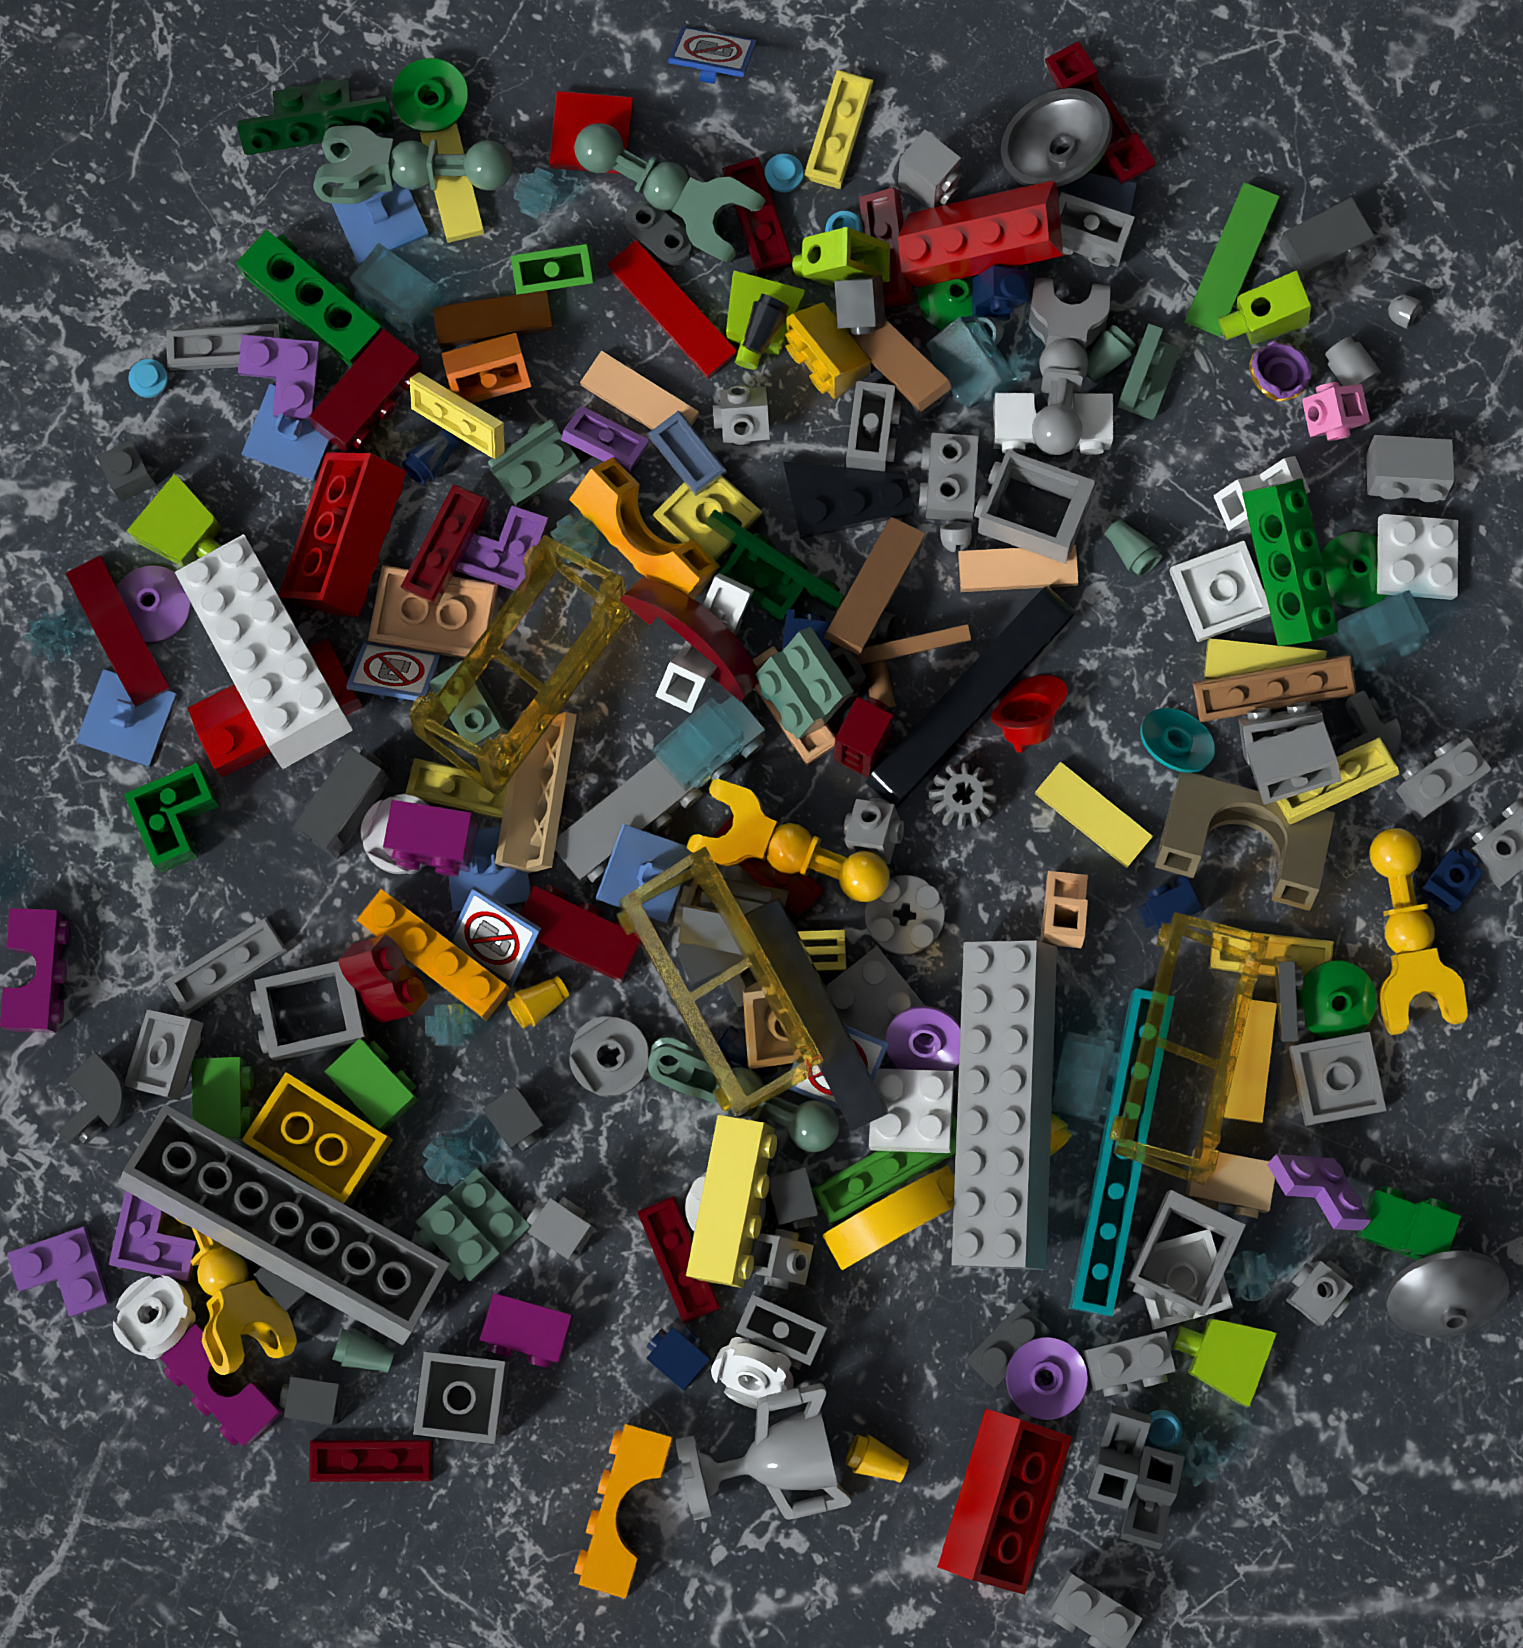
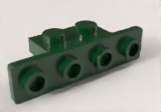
M348 79L326 80L318 84L299 87L289 86L281 90L273 91L274 115L243 119L237 122V129L245 155L322 143L325 132L334 126H364L373 131L374 134L392 132L395 129L388 97L383 96L352 102Z
M714 509L709 516L706 525L737 546L720 571V574L754 589L750 601L780 621L783 620L787 614V609L791 608L802 590L833 611H836L845 597L839 593L840 588L834 582L825 577L818 579L806 571L807 566L800 559L792 555L784 556L774 549L775 545L770 539L759 533L753 535L742 528V522L733 514L726 511L720 513Z

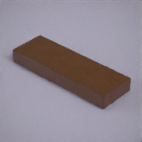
M547 290L433 307L439 348L487 341L512 333L521 336L553 331Z

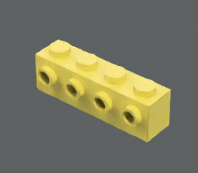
M722 1115L717 1116L686 1276L701 1281L744 1288L745 1280L751 1277L754 1266V1258L750 1255L753 1239L758 1238L762 1225L761 1215H758L761 1199L767 1196L769 1190V1176L766 1174L769 1159L774 1157L777 1149V1136L774 1135L775 1128L764 1122Z

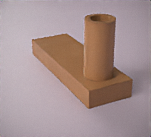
M967 624L866 647L860 656L855 653L853 654L859 665L863 666L870 697L883 702L890 708L896 706L886 660L969 642L971 636Z

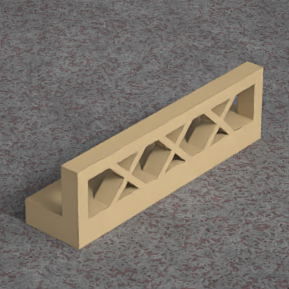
M528 709L520 712L495 864L527 873L552 868L576 714L564 712L555 716H548Z

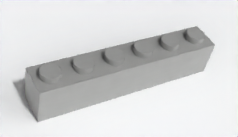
M732 695L559 835L556 840L555 852L582 885L588 880L593 884L604 876L622 824L646 832L652 830L654 834L659 832L672 821L673 818L670 814L682 805L686 809L700 799L703 795L701 789L713 779H725L734 770L731 764L741 756L748 759L764 746L761 740L766 737L765 729L742 701L740 702Z

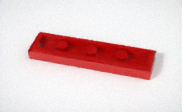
M637 240L607 263V268L707 379H710L737 356V350Z

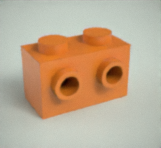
M516 333L441 353L451 391L470 403L531 387Z

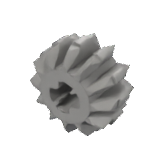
M966 762L961 764L960 774L958 775L955 769L948 765L945 768V772L949 780L936 775L933 782L940 789H934L929 792L930 799L941 801L932 807L933 814H940L946 811L947 813L942 821V824L945 826L951 823L953 817L957 818V829L959 831L964 830L965 819L969 818L974 828L979 827L981 822L978 814L989 818L992 815V810L985 804L995 803L997 800L996 794L985 792L994 785L993 779L990 778L980 782L979 779L984 771L981 767L975 769L973 775L967 774L969 766ZM964 788L963 793H966L967 790L972 793L969 804L962 805V800L959 803L955 802L954 798L956 797L957 789Z

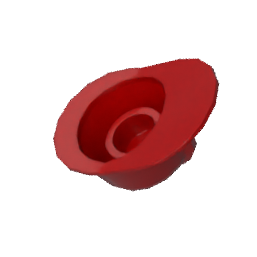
M1037 675L1026 678L1016 683L991 713L992 722L1001 727L1004 738L1014 745L1017 753H1023L1031 745L1044 742L1050 738L1054 730L1056 713L1068 695L1066 683L1060 678L1051 675Z

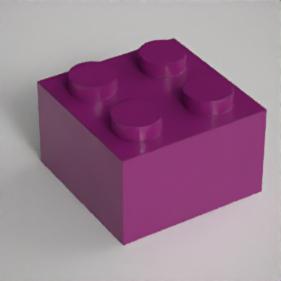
M392 800L383 848L392 860L397 861L396 866L420 870V864L435 867V872L438 874L458 877L460 871L470 872L478 825L470 812Z

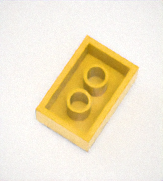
M285 1072L241 1141L324 1194L350 1208L393 1139Z

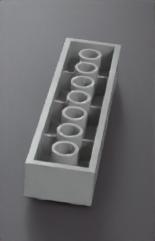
M1037 940L964 942L951 1264L953 1266L1046 1270L1057 947Z
M166 1104L159 1111L127 1163L118 1184L120 1188L401 1345L405 1343L412 1333L449 1265L448 1262Z

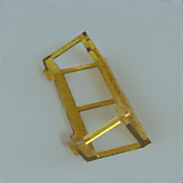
M546 535L543 536L537 546L532 545L527 550L522 562L523 566H525V578L438 694L429 692L425 696H419L414 701L410 710L409 717L415 735L483 788L497 796L505 788L630 616L629 608L620 601L621 597L626 593L625 582L622 576ZM561 556L602 577L604 580L600 584L599 592L563 564ZM560 572L593 598L595 603L590 610L592 620L546 683L543 684L503 653L500 648L554 575ZM496 658L537 690L538 694L508 735L500 732L493 740L487 738L483 745L479 747L445 728L443 725L491 660ZM436 734L477 757L481 773L435 738Z
M706 846L690 854L619 900L622 911L616 915L626 934L629 935L634 932L642 942L716 1078L719 1088L713 1090V1094L723 1112L731 1110L734 1118L821 1072L824 1060ZM691 865V868H690V869H688V870L684 871L683 873H681V874H679V875L673 877L674 875H676L677 873H679L680 871L684 870L685 868H687L688 866ZM695 877L709 900L713 901L744 960L693 992H689L642 904ZM749 967L788 1038L787 1042L796 1058L798 1066L751 1095L746 1096L697 1008L695 1000Z
M1174 912L1169 924L1162 922L1156 946L1163 947L1126 1103L1122 1117L1115 1115L1109 1136L1110 1140L1116 1141L1113 1153L1202 1185L1215 1172L1219 1151L1214 1149L1220 1143V1130L1254 985L1258 980L1261 957L1264 958L1266 955L1269 936ZM1187 926L1248 941V943L1241 950L1187 928ZM1183 936L1240 960L1217 1059L1210 1058L1159 1037ZM1156 1047L1211 1067L1214 1070L1194 1157L1133 1141ZM1150 1156L1191 1166V1170L1181 1169Z

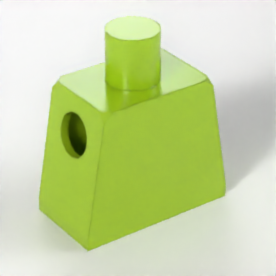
M849 227L808 236L802 242V254L796 255L793 258V271L799 278L805 277L830 287H835L834 281L844 277L882 275L883 282H889L890 243Z
M734 270L726 328L727 340L732 344L740 346L735 363L743 368L756 370L761 355L742 346L753 302L758 301L761 294H766L787 304L789 310L786 315L790 316L792 313L803 309L805 290ZM787 321L765 350V353L779 355L787 341L785 336L787 333Z
M1291 272L1238 296L1237 311L1218 318V323L1225 340L1246 333L1249 343L1253 345L1309 326L1311 305L1298 272ZM1260 313L1264 314V316H1256L1255 314Z
M175 474L126 530L138 544L181 567H185L196 561L198 557L201 558L222 546L214 540L222 527Z
M1207 1319L1202 1333L1180 1325L1172 1348L1193 1356L1188 1369L1189 1374L1236 1403L1250 1407L1277 1333L1226 1321Z

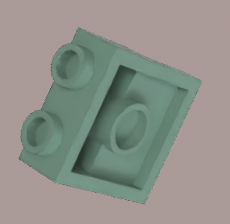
M811 626L799 631L783 651L770 656L755 674L760 682L761 694L764 698L773 702L781 714L782 726L786 731L793 733L797 740L821 729L854 692Z
M476 1167L447 1195L442 1196L416 1221L417 1225L421 1228L416 1235L432 1252L437 1247L440 1248L449 1258L446 1260L449 1263L447 1269L458 1281L466 1277L470 1282H474L530 1229L531 1225Z

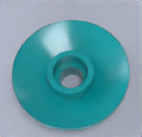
M1159 708L1148 713L1141 723L1140 735L1145 748L1164 766L1179 772L1192 773L1205 769L1212 761L1215 754L1213 738L1207 728L1192 715L1178 709Z

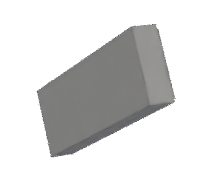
M281 323L166 330L167 368L169 371L238 367L241 335L284 338V327Z
M265 917L165 980V983L184 1014L188 1016L288 953V950L269 919Z

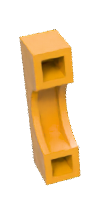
M614 457L591 468L569 500L580 510L585 518L590 520L604 534L609 543L616 547L633 564L639 573L643 574L647 579L675 588L692 599L698 597L721 566L694 539L682 544H673L663 541L649 530L641 517L638 507L640 484Z
M382 889L379 890L357 918V921L376 937L386 934L392 938L401 949L405 959L423 971L486 1022L511 991L504 982Z
M628 1423L624 1425L623 1431L615 1430L609 1453L616 1455L611 1471L604 1469L597 1493L603 1494L604 1498L600 1511L592 1509L586 1533L593 1535L588 1551L580 1550L574 1570L575 1574L581 1575L578 1585L625 1599L628 1597L639 1555L629 1548L620 1533L618 1524L619 1508L624 1496L634 1485L647 1479L661 1478L663 1476L673 1436Z

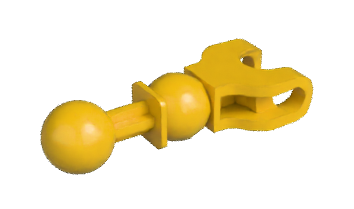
M721 779L712 780L709 793L716 800L730 806L734 815L733 826L726 835L719 838L705 837L699 834L691 836L686 848L692 853L726 867L740 864L748 858L755 857L764 861L768 860L773 868L783 873L792 874L800 872L808 877L812 869L838 879L843 892L849 898L858 902L874 901L887 890L890 881L889 868L886 862L877 854L861 851L847 858L821 848V839L816 836L812 837L809 831L801 825L793 823L780 825L777 821L768 818L765 815L761 801L751 790Z
M1401 828L1386 829L1374 838L1369 854L1375 870L1388 878L1393 909L1383 911L1384 916H1389L1385 925V939L1388 946L1398 954L1391 956L1392 970L1390 975L1381 984L1378 992V1001L1385 1029L1390 1035L1402 1034L1407 1030L1409 1026V1003L1415 995L1421 992L1429 993L1436 998L1442 1017L1446 1022L1454 1025L1463 1024L1468 1016L1463 980L1453 969L1443 965L1439 959L1437 948L1430 949L1435 939V926L1432 919L1423 911L1429 908L1428 904L1417 905L1411 873L1416 870L1421 860L1420 844L1416 837L1407 830Z
M192 1228L200 1251L191 1260L192 1266L199 1265L197 1270L198 1283L205 1293L213 1296L206 1302L210 1318L203 1331L202 1344L214 1370L220 1375H226L235 1372L240 1367L245 1356L241 1335H250L257 1339L269 1357L281 1358L292 1354L297 1339L288 1311H285L274 1298L263 1294L255 1279L247 1281L249 1276L248 1264L242 1255Z

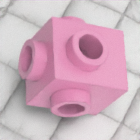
M1339 382L1327 383L1316 387L1317 394L1302 399L1310 437L1326 435L1327 441L1340 440L1351 436L1350 429L1370 422L1362 384L1340 386Z

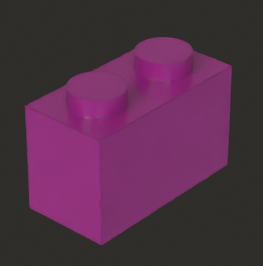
M493 1293L480 1341L489 1343L487 1349L489 1352L511 1357L512 1350L528 1354L526 1362L550 1368L551 1361L557 1363L562 1361L574 1315Z

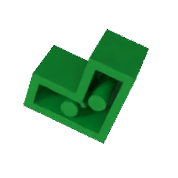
M194 763L124 793L148 855L156 869L164 873L199 858L184 822L220 807V804L206 771L198 763Z
M1383 1186L1382 1191L1373 1190L1369 1192L1364 1208L1371 1221L1363 1231H1356L1355 1238L1415 1260L1450 1251L1461 1218L1460 1215L1451 1212L1452 1205L1434 1198H1428V1201L1421 1200V1202L1414 1204L1405 1200L1406 1193L1388 1186Z

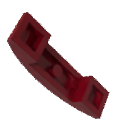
M1079 41L1045 58V63L1058 90L1076 88L1089 91L1099 97L1105 104L1112 120V136L1101 160L1121 184L1156 166V162L1137 132L1132 134L1097 78L1098 71Z
M99 555L66 572L65 574L96 636L135 707L171 690L121 597L102 557Z
M641 578L621 597L620 601L647 624L651 625L659 617L715 664L717 668L710 677L740 702L759 683L755 676L758 669L741 642L722 621L691 597L666 584L647 578Z

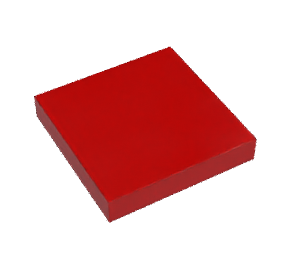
M557 91L549 162L550 169L590 172L578 162L574 145L580 131L594 123H604L613 127L620 134L624 149L629 151L633 97ZM613 169L608 172H605L612 174H620L619 172Z

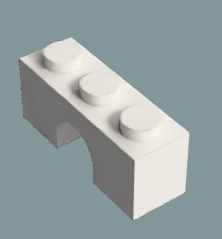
M995 393L993 403V449H1002V452L1005 454L1007 450L1022 454L1026 452V449H1040L1032 436V424L1037 415L1034 405V393ZM1074 393L1071 409L1078 414L1082 422V436L1074 449H1080V453L1086 455H1097L1103 453L1104 450H1110L1113 441V394ZM1041 450L1043 454L1052 455Z

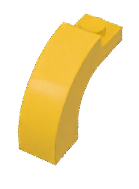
M947 1165L905 1186L824 1233L822 1236L841 1270L859 1262L914 1229L953 1209L955 1176Z

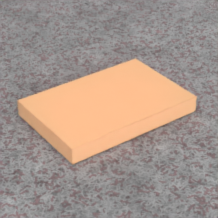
M382 565L368 637L370 643L485 662L498 592L497 583L452 576L437 606L404 591L400 587L409 569Z

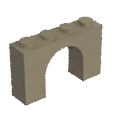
M1180 772L1172 793L1155 868L1194 878L1202 857L1207 834L1222 825H1245L1265 835L1277 852L1278 870L1271 900L1310 911L1320 889L1335 813L1321 810L1289 825L1277 801L1264 805L1259 791L1245 788L1240 784H1230L1212 779L1200 773Z

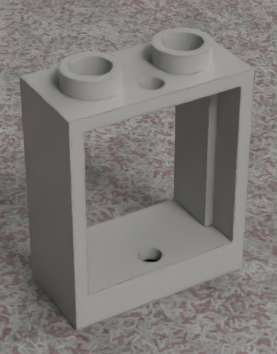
M1007 450L1002 463L995 461L988 479V484L992 485L989 495L985 496L982 494L976 506L974 517L979 518L978 533L1066 564L1093 499L1096 481ZM1011 478L1071 499L1056 538L996 517Z
M338 961L254 980L256 991L250 992L251 1002L255 1015L261 1014L264 1027L263 1030L258 1031L259 1042L263 1054L269 1053L272 1060L277 1062L353 1045L359 1038L364 1042L369 1041L360 993L347 982ZM335 976L346 1031L281 1045L270 990Z
M1169 1190L1166 1192L1127 1281L1135 1284L1133 1292L1149 1300L1155 1301L1157 1296H1161L1173 1302L1170 1309L1185 1317L1193 1319L1195 1313L1206 1315L1246 1225L1173 1190ZM1171 1212L1225 1237L1197 1300L1143 1275Z

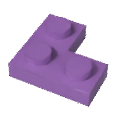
M241 335L238 374L240 376L276 379L273 416L278 418L279 414H283L287 419L310 421L309 416L315 407L320 343L316 341Z
M511 505L499 541L474 534L455 571L524 593L549 524L548 517Z
M1276 1154L1267 1164L1285 1196L1315 1198L1333 1229L1363 1231L1370 1223L1371 1218L1363 1207L1361 1198L1354 1192L1344 1175L1343 1168L1334 1158Z
M125 1191L109 1265L190 1281L193 1270L191 1260L196 1255L198 1242L160 1234L165 1212Z
M81 1227L7 1253L18 1291L23 1292L58 1280L69 1317L110 1304L87 1227Z

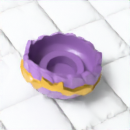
M1274 340L1268 343L1267 347L1263 346L1256 350L1249 363L1251 378L1256 387L1267 398L1275 401H1287L1296 398L1306 389L1311 378V365L1309 364L1308 357L1303 354V351L1295 349L1293 344L1290 343L1285 344L1284 342Z

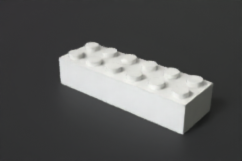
M244 534L175 572L268 748L282 769L353 731Z

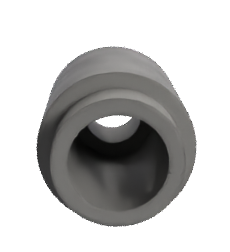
M1351 336L1344 338L1326 352L1325 355L1329 360L1327 365L1342 386L1362 384L1363 392L1366 394L1379 384L1376 377L1381 373L1380 369L1360 342L1355 343Z

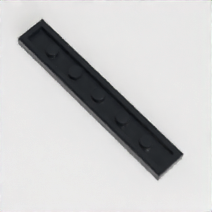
M780 897L743 914L742 918L851 1131L887 1115L888 1109Z

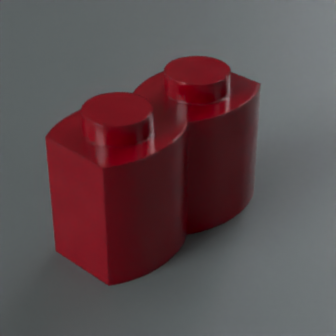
M386 934L353 943L338 959L345 979L354 989L360 992L366 1010L380 1023L414 1015L428 999L423 982L411 968L407 967L401 949Z

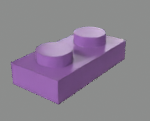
M583 406L579 407L567 424L561 438L562 441L602 461L614 457L629 474H631L642 458L649 444V439Z

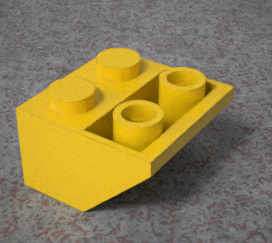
M824 302L792 313L787 317V333L785 336L789 344L786 345V349L796 363L801 364L804 362L812 372L809 375L812 383L822 394L828 392L835 400L853 387L856 381H861L871 373L872 361L845 328H838L837 318Z

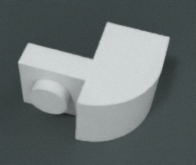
M1295 456L1282 459L1260 475L1237 479L1213 495L1228 531L1249 526L1242 496L1243 492L1303 478L1306 494L1310 492Z

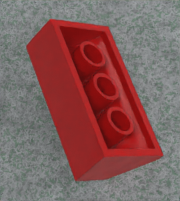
M1055 180L908 213L898 235L901 273L913 285L919 288L978 275L993 265L1010 268L1064 256L1057 183Z
M326 452L279 592V597L283 600L336 616L359 617L360 611L367 600V590L373 572L379 563V554L384 538L391 527V517L396 502L402 494L403 481L407 471L372 453Z
M329 638L308 647L344 715L347 716L363 708L356 692L347 689L349 678ZM235 684L188 707L197 735L214 770L222 778L272 753Z
M985 1408L937 1568L976 1582L1025 1595L1072 1436Z

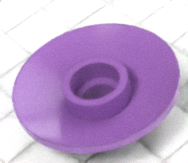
M161 566L140 567L127 574L117 586L145 642H160L169 639L185 625L190 614L191 602L175 572ZM154 595L156 598L155 603L150 607L143 606L144 597Z
M917 1006L906 1009L896 1015L887 1028L885 1041L889 1042L886 1052L898 1069L952 1071L959 1064L961 1026L951 1015L938 1008ZM928 1033L933 1037L930 1039H925L921 1037L920 1034Z
M1041 1337L1026 1342L1013 1354L1006 1371V1385L1011 1399L1021 1411L1037 1419L1052 1420L1069 1414L1080 1404L1087 1388V1369L1082 1357L1075 1348L1057 1338ZM1042 1370H1049L1052 1373V1380L1047 1385H1042L1038 1381V1374Z

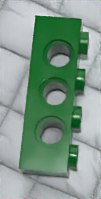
M266 229L236 262L240 273L351 368L383 330L380 326L383 320L369 307L366 306L362 310L352 301L355 297L341 283L337 282L333 286L324 278L326 272L314 260L308 258L305 262L295 254L298 249L283 234L275 237ZM286 267L294 269V273L290 278L285 280L276 278L277 273L281 269ZM311 292L323 293L319 302L315 304L305 303L306 296ZM340 316L352 318L350 324L345 328L333 327L334 321Z
M1303 478L1243 492L1242 496L1277 645L1284 646L1309 642L1338 633Z

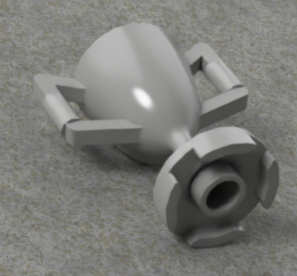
M819 1383L760 1397L757 1401L755 1440L749 1447L746 1455L740 1459L717 1463L710 1455L701 1453L698 1450L695 1436L676 1439L678 1458L682 1461L683 1482L694 1521L712 1516L710 1498L718 1491L719 1483L722 1480L744 1474L750 1475L766 1485L782 1515L788 1520L850 1505L849 1493L836 1480L820 1410L827 1393L824 1384ZM808 1402L805 1411L796 1413L768 1428L769 1411ZM782 1489H824L828 1495L790 1503Z

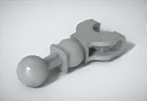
M1035 277L1029 326L1034 334L1042 339L1045 344V349L1039 359V365L1043 377L1041 391L1049 393L1048 406L1039 411L1034 418L1032 436L1037 446L1046 453L1052 455L1068 453L1077 446L1081 439L1082 422L1078 414L1071 409L1072 396L1074 393H1080L1082 380L1089 367L1085 348L1096 342L1103 329H1106L1110 308V285L1093 284L1089 298L1081 304L1070 305L1061 302L1055 296L1053 280L1051 278Z

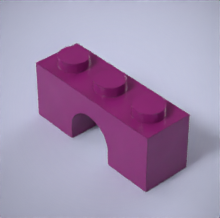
M9 908L6 948L17 953H31L36 961V973L31 982L23 987H3L0 1027L5 1030L57 1033V1023L61 1024L63 1022L64 1002L59 1000L60 984H65L67 979V962L62 960L63 944L67 945L69 943L70 923L65 921L66 915L58 910Z
M194 1324L172 1348L160 1357L166 1364L163 1372L176 1386L181 1387L184 1384L194 1394L190 1400L202 1414L208 1417L212 1413L222 1425L218 1430L232 1445L236 1446L240 1443L243 1447L250 1446L285 1411L283 1408H280V1405L258 1382H251L235 1396H228L222 1393L216 1385L215 1370L202 1344L205 1326L203 1324Z

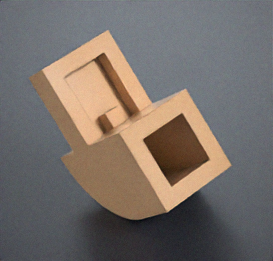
M1048 871L1041 925V942L1053 946L1082 948L1085 938L1088 900H1086L1088 875Z

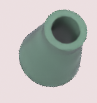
M1112 325L1108 331L1103 329L1087 356L1089 367L1086 376L1092 382L1097 383L1103 376L1132 356L1131 350L1136 346L1135 343L1115 325Z
M1123 519L1113 523L1105 533V536L1113 544L1129 573L1135 572L1138 577L1149 573L1162 558V555L1157 551L1158 545L1127 525Z
M342 1328L332 1360L341 1362L340 1367L379 1370L388 1373L395 1349L386 1347L355 1328L352 1331Z

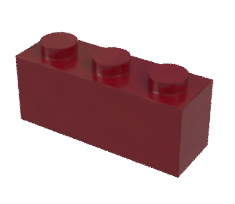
M383 329L311 413L309 418L312 428L344 453H351L355 447L360 450L373 434L371 429L380 418L384 421L393 413L398 403L395 400L404 390L410 391V378L422 369L420 357Z
M859 697L856 698L835 738V762L867 778L871 775L891 737L893 715L887 712L889 707L886 704L872 697H867L866 701Z
M546 884L544 890L534 886L520 915L541 928L535 943L624 984L644 942L642 936L637 934L639 928L620 918L614 924L601 917L603 914L601 909L584 901L578 907L566 901L568 894L553 886Z

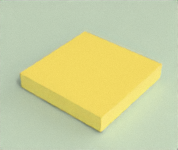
M724 476L697 496L693 494L684 482L652 514L653 519L680 544L694 539L716 562L734 544L706 525L713 510L715 509L720 513L726 511L733 514L742 522L741 527L747 531L763 515L762 511Z

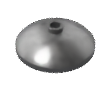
M1066 88L1045 93L1026 104L1008 124L1001 142L1003 164L1011 177L1024 186L1053 180L1057 183V187L1069 184L1089 172L1106 152L1112 136L1110 113L1103 101L1089 91Z
M1469 1251L1442 1252L1417 1260L1400 1271L1387 1288L1385 1303L1390 1318L1400 1328L1424 1337H1452L1473 1331L1490 1321L1503 1307L1508 1298L1509 1282L1503 1267L1486 1255Z

